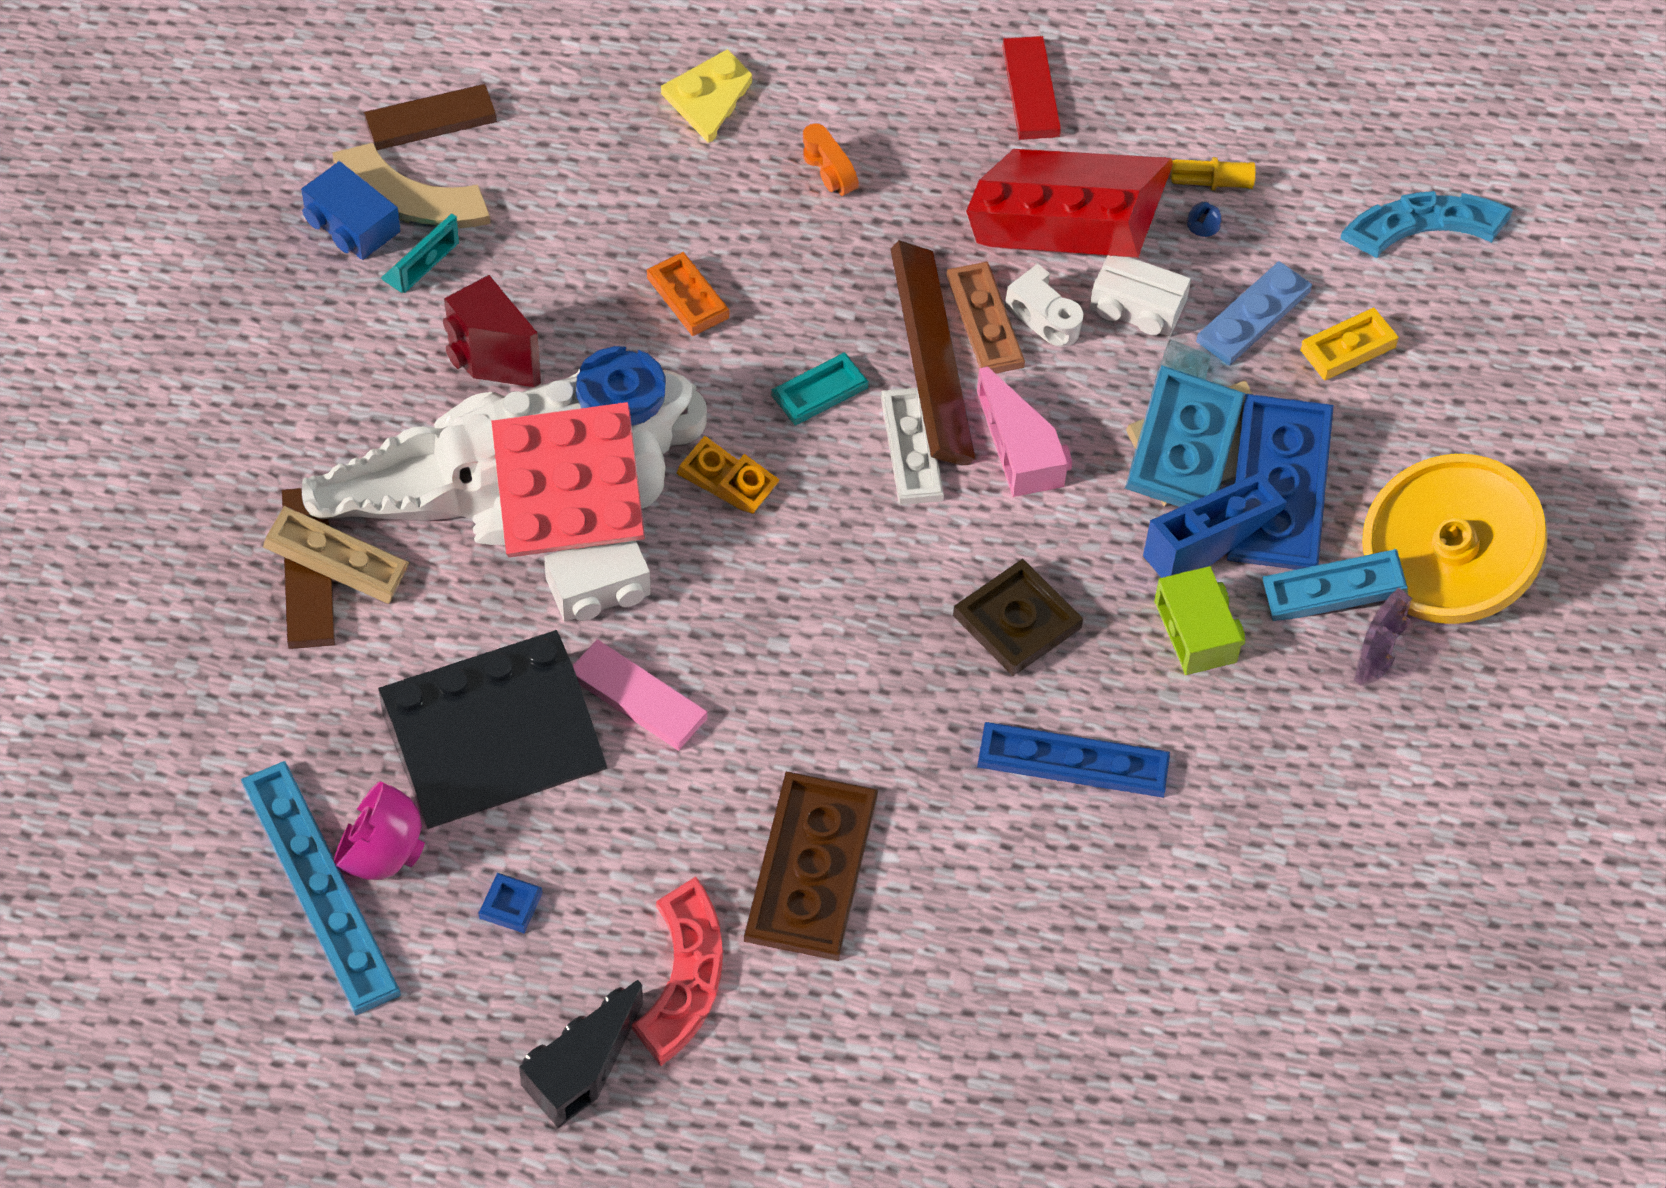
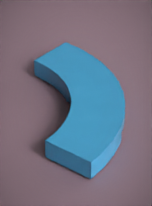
M1435 191L1417 192L1401 195L1400 200L1383 206L1377 204L1369 208L1350 222L1342 231L1340 239L1376 258L1398 240L1427 231L1461 232L1492 243L1512 216L1513 209L1498 202L1461 193L1460 197L1436 195Z

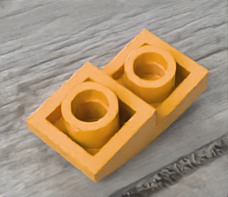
M705 435L679 465L676 472L679 476L736 508L751 514L755 513L780 481V479L746 454H743L738 460Z

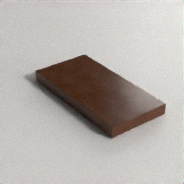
M788 771L785 772L744 933V942L839 961L876 806L878 789Z

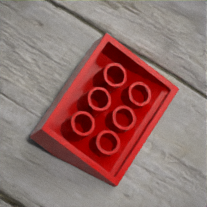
M1012 149L979 179L966 212L976 242L988 247L1138 258L1172 169L1173 161L1172 158Z

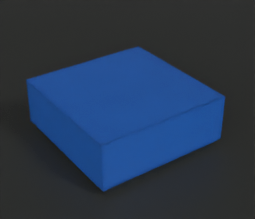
M497 873L479 911V919L525 933L543 894L542 887Z

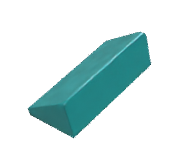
M451 213L388 270L381 279L399 292L406 293L459 244L457 216Z

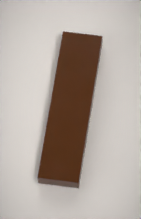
M302 488L282 490V508L286 506L330 526L329 519H320L309 514L303 504ZM284 557L288 648L334 646L335 628L332 578Z

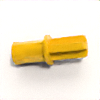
M1212 157L1211 161L1176 159L1173 160L1170 178L1174 184L1211 186L1213 191L1216 190V187L1253 189L1256 168L1255 162L1218 161L1217 157Z

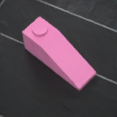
M989 367L979 368L977 394L1012 496L1016 497L1064 487L1066 473L1072 469V459L1068 446L1066 444L1061 445L1056 429Z

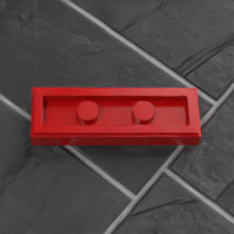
M1044 36L1003 38L1002 49L1019 140L1059 138L1061 126Z

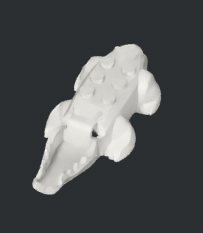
M580 368L576 374L569 378L556 380L522 392L515 391L506 396L496 392L473 395L436 420L435 428L412 427L396 437L387 438L380 448L370 450L360 459L356 457L347 465L338 464L329 473L321 476L313 475L308 479L305 477L302 481L303 504L310 515L320 519L365 517L431 521L465 517L473 519V522L476 524L473 527V533L476 534L474 538L476 543L505 545L491 421L581 409L576 397V381ZM663 370L666 376L665 401L658 413L646 422L632 426L642 509L650 506L659 497L664 488L666 466L663 454L669 451L670 446L687 444L697 439L703 433L707 423V406L704 398L696 391V385L690 383L684 376L667 370ZM685 409L687 410V414L680 415ZM465 467L470 468L472 481L467 484L462 483L459 478L460 470Z

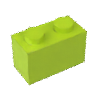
M1211 566L1159 578L1154 602L1185 675L1237 663L1241 646L1245 645L1244 629L1239 619H1233L1228 608L1229 596L1223 582H1217Z

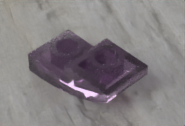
M1399 587L1380 607L1366 633L1354 676V681L1360 686L1372 675L1379 679L1390 669L1395 660L1392 652L1396 639L1405 631L1410 622L1407 614L1412 598Z

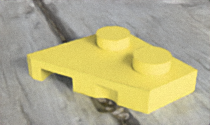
M727 49L661 85V94L710 143L717 136V130L725 118H729L736 108V102L739 97L744 96L752 84V73Z

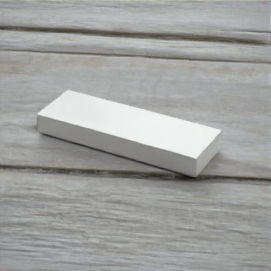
M918 388L881 391V402L899 505L943 501L944 492L938 459L932 458L930 455Z

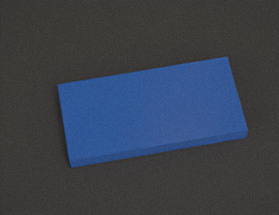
M1245 394L1235 483L1261 472L1287 501L1285 509L1227 553V561L1294 570L1319 564L1334 405Z

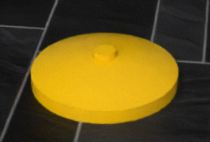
M1447 454L1428 458L1406 468L1380 490L1371 504L1365 519L1362 537L1363 553L1365 556L1397 549L1408 588V596L1389 599L1398 609L1413 617L1429 622L1442 624L1467 623L1489 617L1505 609L1521 597L1531 586L1545 558L1547 527L1543 509L1536 493L1516 471L1499 461L1479 455Z

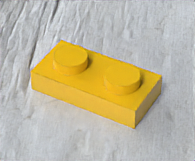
M1373 307L1304 339L1300 351L1323 380L1326 381L1396 348L1399 337Z

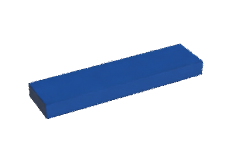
M985 722L977 768L1164 798L1170 752Z

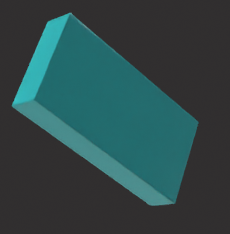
M844 352L771 389V396L796 426L868 389L869 381Z

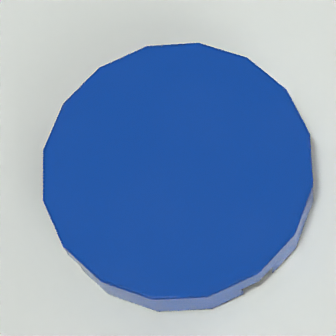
M613 346L598 350L584 360L577 375L576 397L581 408L628 402L631 425L634 426L646 422L658 413L665 401L666 376L660 363L648 353L641 350L635 353L633 351H626V347Z

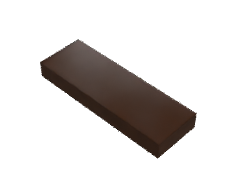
M485 84L364 112L365 122L376 150L497 122L496 112Z

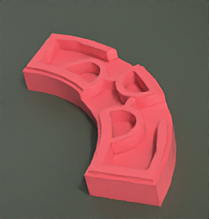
M696 876L656 901V907L662 914L672 937L674 948L673 970L670 981L667 982L664 991L656 1003L646 1014L632 1024L633 1032L660 1066L682 1050L701 1028L713 1006L721 981L723 951L720 924L714 906Z

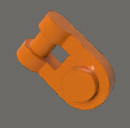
M818 123L806 126L803 130V144L805 146L803 158L809 165L819 166L821 169V179L828 191L833 192L837 190L841 196H844L858 189V177L852 163L826 127Z

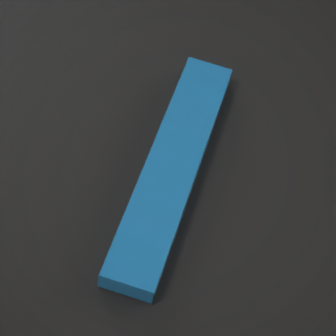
M286 761L242 778V786L355 1016L401 996L400 989L339 867L334 863V857Z

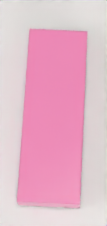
M598 639L573 664L580 686L678 751L707 720L706 710Z

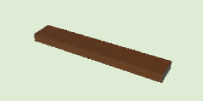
M898 240L890 250L930 455L932 458L961 466L970 465L976 458L934 252Z

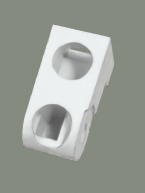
M1037 263L1008 286L1005 308L1050 344L1059 347L1070 346L1078 340L1084 315L1082 308L1075 301L1062 298L1060 294L1048 285L1050 273Z

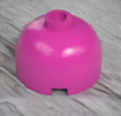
M378 781L358 806L357 810L361 811L354 825L348 823L334 857L336 866L351 875L365 880H383L394 876L403 865L411 868L420 857L425 844L418 839L422 823L419 810L412 799L399 789Z

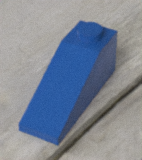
M1261 472L1150 520L1143 557L1161 578L1211 566L1285 509L1287 501Z

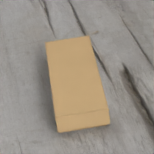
M286 506L282 508L263 545L265 549L387 604L393 598L409 566V562Z

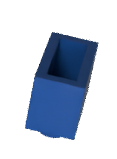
M341 161L335 163L301 188L304 204L302 211L305 219L314 229L319 230L323 228L330 233L336 246L344 253L352 251L361 260H364L401 232L398 207Z

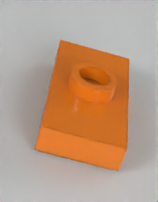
M684 251L647 269V279L692 337L729 319V308Z

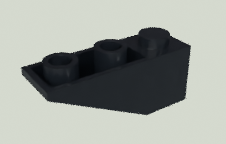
M638 979L625 989L619 987L610 992L603 1000L601 1007L587 1017L579 1016L573 1019L564 1028L560 1037L547 1046L539 1045L525 1056L522 1064L519 1066L521 1086L557 1128L598 1099L632 1029V1024L635 1022L643 1006V987Z

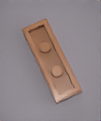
M988 261L947 269L946 277L979 368L989 367L995 374L1024 368L1025 360Z

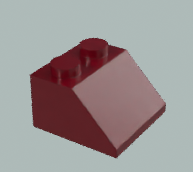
M490 275L444 298L446 318L443 319V325L449 340V344L446 345V352L450 361L457 369L464 367L474 379L536 387L541 384L538 332Z

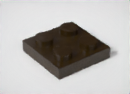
M1023 558L954 605L953 617L1012 676L1021 672L1079 631L1083 624V617Z

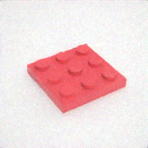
M628 402L491 421L505 548L508 558L645 539Z

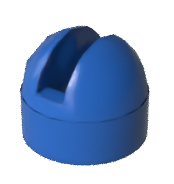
M1200 202L1194 205L1187 218L1189 230L1201 237H1209L1216 234L1220 229L1222 221L1219 208L1209 204V202ZM1202 214H1207L1203 224L1198 222Z

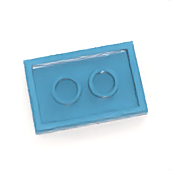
M1161 365L1157 372L1124 489L1178 507L1218 491L1245 393Z

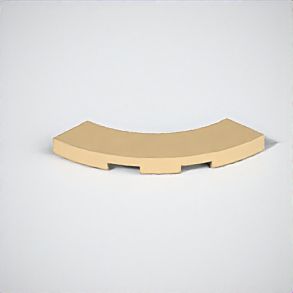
M373 143L332 153L334 163L341 161L397 206L399 220L407 223L413 221L436 225L437 227L452 213L457 216L458 228L490 224V215L478 184L465 187H438L413 181L391 168L381 158Z

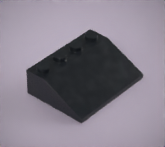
M557 630L378 688L383 718L427 829L607 769V764L576 673Z

